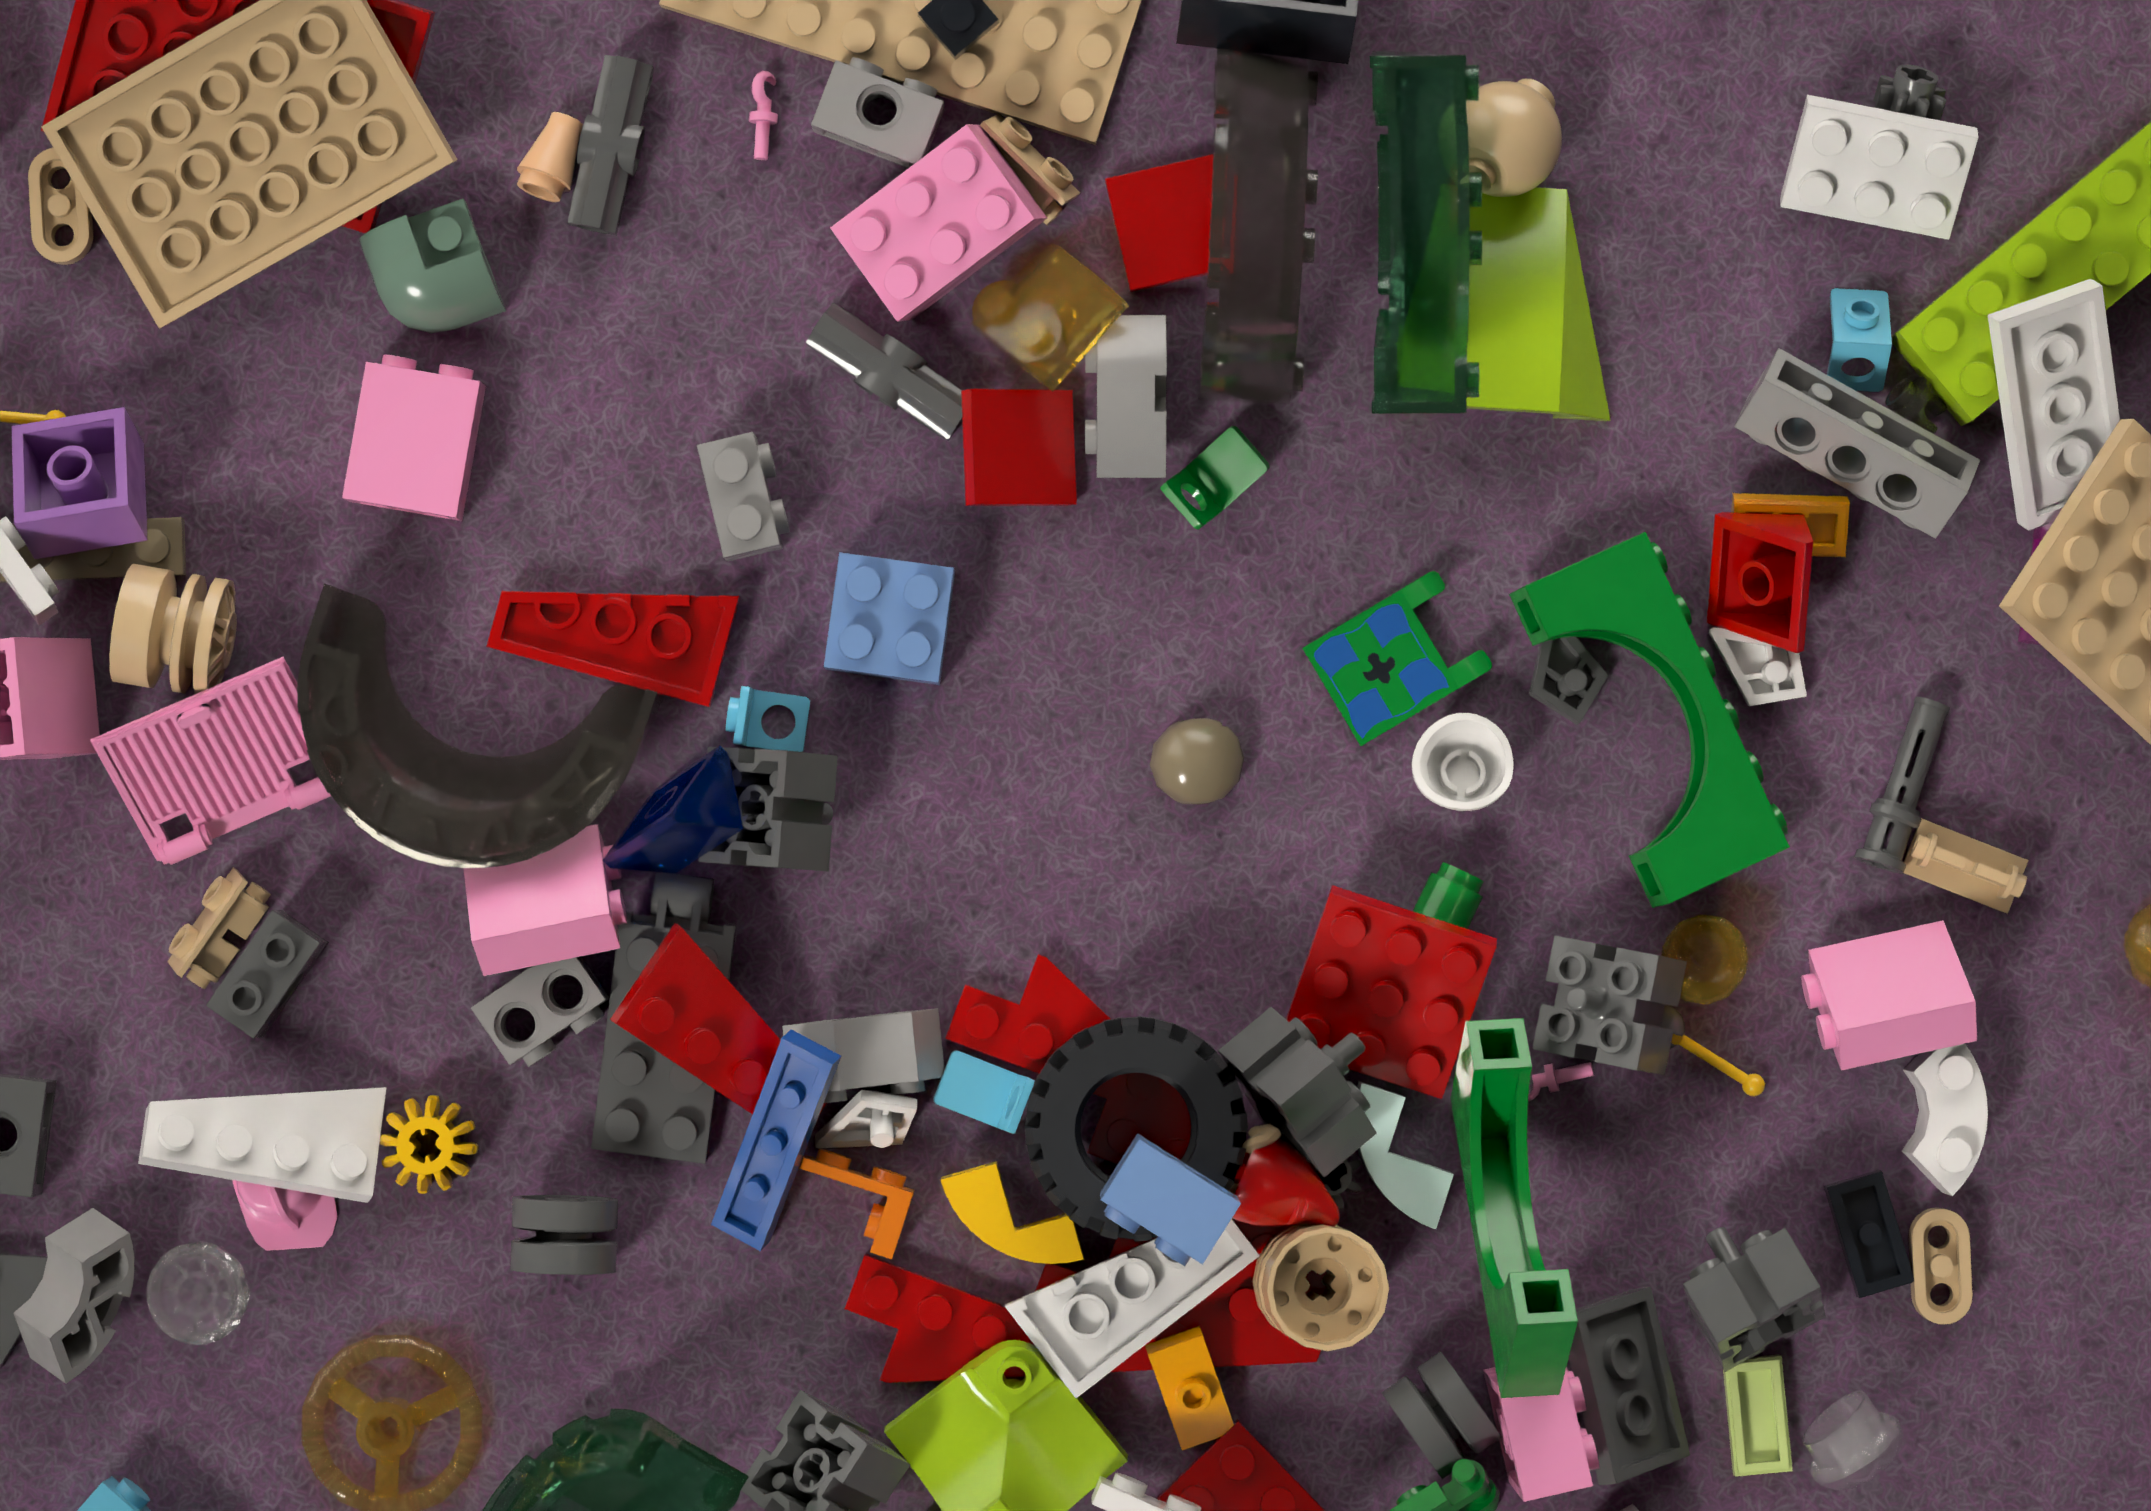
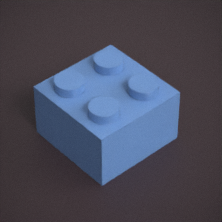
M839 552L824 668L832 671L940 685L955 569L953 567Z
M1138 1133L1100 1192L1101 1201L1108 1204L1104 1210V1215L1133 1234L1136 1233L1140 1225L1158 1236L1154 1242L1156 1244L1155 1248L1183 1266H1186L1190 1258L1203 1265L1241 1205L1236 1195Z

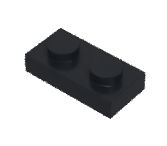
M1876 1170L1825 1185L1824 1190L1856 1297L1862 1298L1913 1283V1273L1883 1172Z

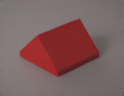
M1736 512L1715 514L1707 612L1708 624L1794 653L1804 651L1813 539L1804 515Z

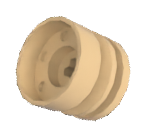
M132 564L123 580L113 620L109 653L112 681L154 688L162 675L165 665H169L172 692L185 694L192 679L195 694L220 684L225 669L229 665L236 636L237 617L235 613L234 582L215 578L207 593L205 576L192 574L184 587L181 598L177 597L174 571Z
M1310 1224L1287 1226L1269 1239L1257 1258L1253 1277L1257 1306L1270 1325L1304 1347L1324 1351L1353 1346L1372 1333L1385 1313L1389 1293L1385 1265L1372 1245L1353 1232L1343 1229L1338 1225L1335 1227ZM1311 1270L1320 1275L1325 1273V1271L1327 1272L1322 1279L1323 1284L1327 1288L1321 1295L1313 1291L1305 1294L1310 1287L1305 1277Z

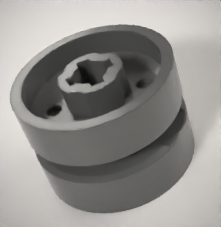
M519 1195L512 1197V1226L521 1230L536 1231V1236L520 1237L511 1240L510 1270L524 1273L593 1275L616 1272L617 1242L610 1239L593 1237V1233L617 1229V1198L583 1195Z
M1439 1351L1417 1367V1371L1427 1389L1425 1392L1422 1393L1408 1377L1404 1376L1381 1393L1437 1473L1444 1479L1452 1473V1468L1458 1460L1465 1459L1456 1441L1458 1438L1461 1437L1475 1453L1480 1454L1502 1437L1446 1357Z

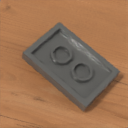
M1651 1287L1629 1290L1577 1308L1578 1323L1569 1360L1574 1377H1579L1584 1394L1586 1411H1583L1582 1415L1587 1434H1592L1600 1468L1596 1469V1475L1599 1485L1617 1484L1690 1456Z

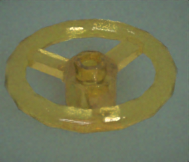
M373 1335L341 1348L315 1374L302 1405L301 1443L314 1476L339 1502L360 1511H423L443 1503L468 1478L482 1446L483 1408L470 1375L443 1348L412 1335ZM379 1357L408 1358L430 1367L448 1386L413 1403H409L399 1397H385L375 1401L344 1377L354 1367ZM329 1399L336 1402L358 1419L356 1425L358 1444L367 1455L376 1459L375 1492L354 1484L332 1460L324 1440V1411ZM458 1407L460 1411V1440L449 1465L430 1484L405 1494H399L401 1455L414 1445L420 1434L421 1425ZM389 1416L395 1419L398 1423L396 1429L400 1434L397 1436L386 1434L382 1429V1420Z

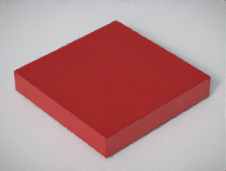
M1217 153L1105 178L1130 292L1242 267Z
M966 389L961 391L966 506L1077 505L1073 390Z

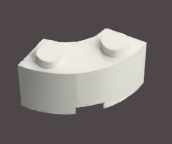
M1966 1044L1920 1053L1903 1069L1915 1088L1919 1113L1915 1132L1902 1152L1942 1193L1951 1196L1960 1189L1976 1165L1987 1131L1988 1106L1985 1085L1980 1069Z

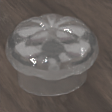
M193 1241L170 1249L156 1262L148 1278L146 1298L153 1320L166 1335L176 1341L189 1345H207L224 1339L240 1325L249 1306L250 1285L244 1267L230 1251L214 1243Z
M1863 1390L1854 1391L1843 1396L1824 1410L1810 1424L1803 1435L1802 1443L1814 1459L1809 1467L1811 1477L1820 1486L1838 1491L1853 1489L1860 1483L1873 1480L1877 1476L1878 1471L1888 1468L1893 1462L1902 1445L1903 1430L1899 1420L1894 1415L1878 1412Z

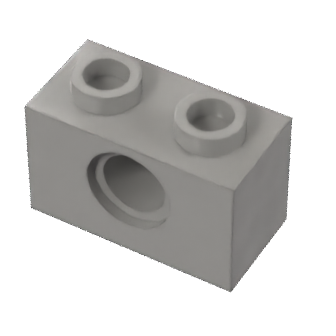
M852 57L849 65L836 60L811 123L813 132L906 168H910L927 155L945 110L944 101L935 98L938 90L911 78H905L903 85L882 78L884 70L881 67L859 58ZM885 98L895 104L897 111L891 122L885 125H874L866 120L864 117L865 108L874 99Z

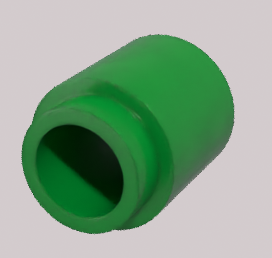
M1442 862L1437 874L1430 873L1413 911L1468 929L1483 898L1478 893L1484 881L1459 868Z

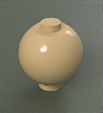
M1521 79L1518 82L1498 81L1478 87L1465 96L1457 105L1447 129V150L1454 169L1470 188L1491 196L1511 197L1521 195L1536 188L1550 175L1557 164L1562 146L1561 125L1554 110L1555 99L1550 90L1542 83L1533 79Z

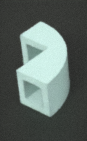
M1358 1081L1357 1088L1366 1097L1371 1106L1365 1114L1377 1133L1358 1149L1366 1171L1381 1193L1399 1210L1419 1223L1436 1229L1454 1174L1450 1171L1389 1152L1406 1097Z

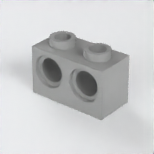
M580 956L531 966L472 1006L471 1009L509 1065L523 1059L527 1066L530 1067L557 1049L552 1038L569 1026L577 1035L604 1017L605 1014L599 1006L610 998ZM563 975H571L577 978L582 985V999L574 1008H564L554 999V984ZM518 1007L528 1010L535 1020V1030L532 1036L525 1041L512 1038L505 1026L506 1018L510 1011Z

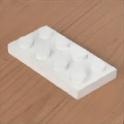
M2092 279L1988 315L2017 523L2028 531L2054 522L2120 420L2103 287Z

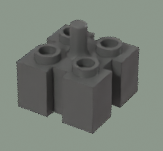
M708 747L704 793L714 794L712 816H702L699 862L829 872L832 825L828 824L833 818V809L828 803L824 802H834L838 756L788 750Z
M1554 935L1546 981L1559 984L1554 1006L1541 1004L1532 1049L1665 1075L1674 1030L1661 1027L1665 1005L1678 1007L1687 961Z
M1270 1007L1220 1048L1218 1052L1228 1065L1235 1079L1245 1088V1096L1261 1122L1278 1128L1281 1133L1279 1138L1287 1143L1289 1142L1312 1164L1321 1176L1325 1177L1377 1134L1365 1114L1371 1107L1368 1100L1352 1082H1346L1343 1077L1349 1072L1347 1065L1365 1051V1045L1356 1034L1349 1033L1334 1047L1326 1044L1320 1049L1316 1046L1318 1044L1317 1040L1302 1021L1295 1017L1288 1022L1276 1010Z
M1719 1227L1711 1231L1706 1236V1241L1716 1258L1697 1266L1689 1274L1691 1279L1683 1283L1686 1297L1689 1300L1690 1313L1724 1372L1765 1351V1346L1783 1336L1787 1339L1826 1317L1824 1305L1821 1301L1823 1299L1821 1287L1786 1228L1774 1234L1770 1230H1765L1753 1235L1740 1246L1744 1255H1741L1725 1227Z
M800 1390L775 1428L784 1436L773 1453L765 1449L761 1450L738 1488L766 1511H868L876 1508L880 1502L884 1504L887 1502L910 1464L886 1444L869 1436V1431L846 1412Z

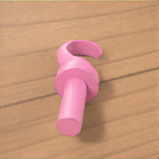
M760 71L755 75L752 82V94L757 102V111L749 113V122L756 124L754 159L768 160L770 125H775L778 121V114L771 112L772 100L767 97L764 91L765 81L773 86L776 85V79L769 71Z
M1588 1062L1555 1070L1553 1063L1544 1065V1073L1532 1075L1533 1090L1528 1094V1102L1539 1094L1542 1087L1548 1086L1550 1093L1559 1091L1560 1083L1594 1076L1592 1063Z

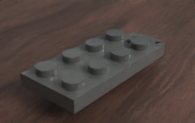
M657 871L652 893L651 916L633 914V911H626L627 923L619 925L620 949H616L591 1149L705 1164L707 1161L716 1090L610 1019L674 923L680 925L730 982L736 925L724 924V926L708 924L714 894L715 879Z

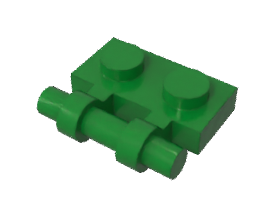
M1461 1459L1452 1468V1481L1442 1487L1436 1481L1429 1486H1415L1403 1493L1396 1502L1397 1506L1389 1511H1495L1498 1507L1499 1490L1488 1477L1487 1472L1480 1463L1474 1460Z

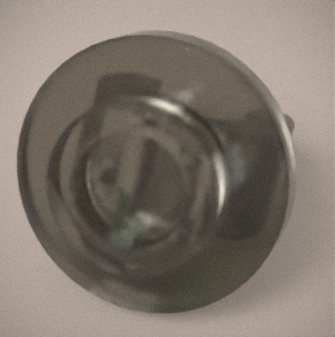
M1918 377L1912 381L1908 378L1903 379L1893 387L1885 400V405L1888 409L1933 434L1936 433L1938 428L1929 420L1944 413L1947 408L1939 396L1931 393L1932 384L1925 377Z

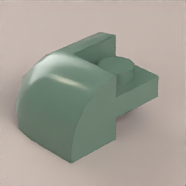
M463 198L412 217L404 215L368 231L360 237L359 242L380 299L389 314L408 328L430 334L451 331L506 311L488 258L484 254L467 203Z

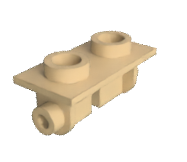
M997 114L983 121L980 126L989 134L988 136L1047 216V219L1043 222L1048 226L1063 210L1056 201L1063 206L1080 194L1071 184L1074 180L1072 174L1058 160L1052 157L1045 159L1030 144L1032 141L1031 134L1017 120L1011 117L1004 119L1001 115Z
M1922 819L1904 860L1906 864L1904 874L2008 914L2014 897L2019 898L2026 885L2027 876L2023 875L2029 860Z
M234 867L226 878L222 876L217 877L209 886L202 899V905L205 908L193 925L185 924L177 932L170 944L169 953L172 956L169 958L168 963L175 973L182 978L190 967L191 970L186 977L199 987L206 989L211 981L217 983L239 951L238 947L222 937L229 929L246 940L268 910L269 906L266 904V901L271 894L254 882H251L245 890L244 888L248 882Z

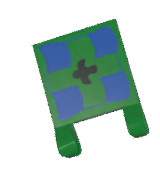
M1430 571L1302 648L1360 746L1380 736L1492 668V662L1483 650L1474 652L1448 668L1413 610L1415 607L1443 592L1445 589V584L1436 571Z

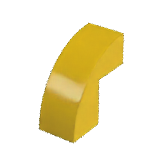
M997 1161L941 1177L940 1180L944 1192L958 1217L972 1233L994 1249L1008 1256L1034 1263L1060 1264L1084 1260L1074 1221L1070 1220L1066 1213L1015 1227Z

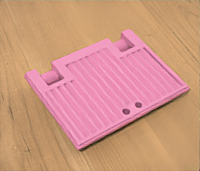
M284 656L90 739L155 859L160 862L162 861L164 865L168 863L173 865L208 850V846L213 844L212 839L288 806L291 810L296 808L301 810L336 794L335 791L340 790L339 785L347 780ZM202 704H208L209 706L203 707ZM313 758L321 776L297 786L288 769ZM186 813L193 826V831L170 840L161 823Z

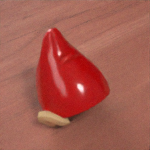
M1265 1124L1251 1128L1248 1131L1250 1138L1242 1145V1148H1246V1152L1251 1154L1239 1183H1234L1230 1189V1192L1236 1195L1241 1202L1232 1218L1254 1226L1310 1224L1335 1227L1339 1223V1209L1312 1164L1290 1144L1279 1139L1281 1133L1273 1125Z

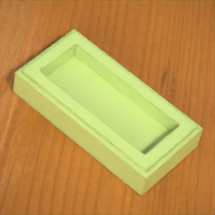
M1782 1356L1752 1357L1726 1372L1723 1370L1733 1475L1736 1477L1793 1471Z

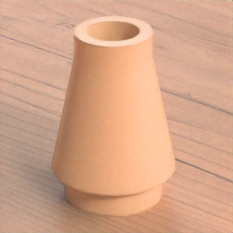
M551 113L547 125L517 167V171L521 174L517 182L519 188L532 196L550 202H559L563 192L571 190L578 142L583 127L579 120L563 113Z

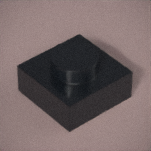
M932 0L917 13L920 20L955 60L999 23V19L983 0Z

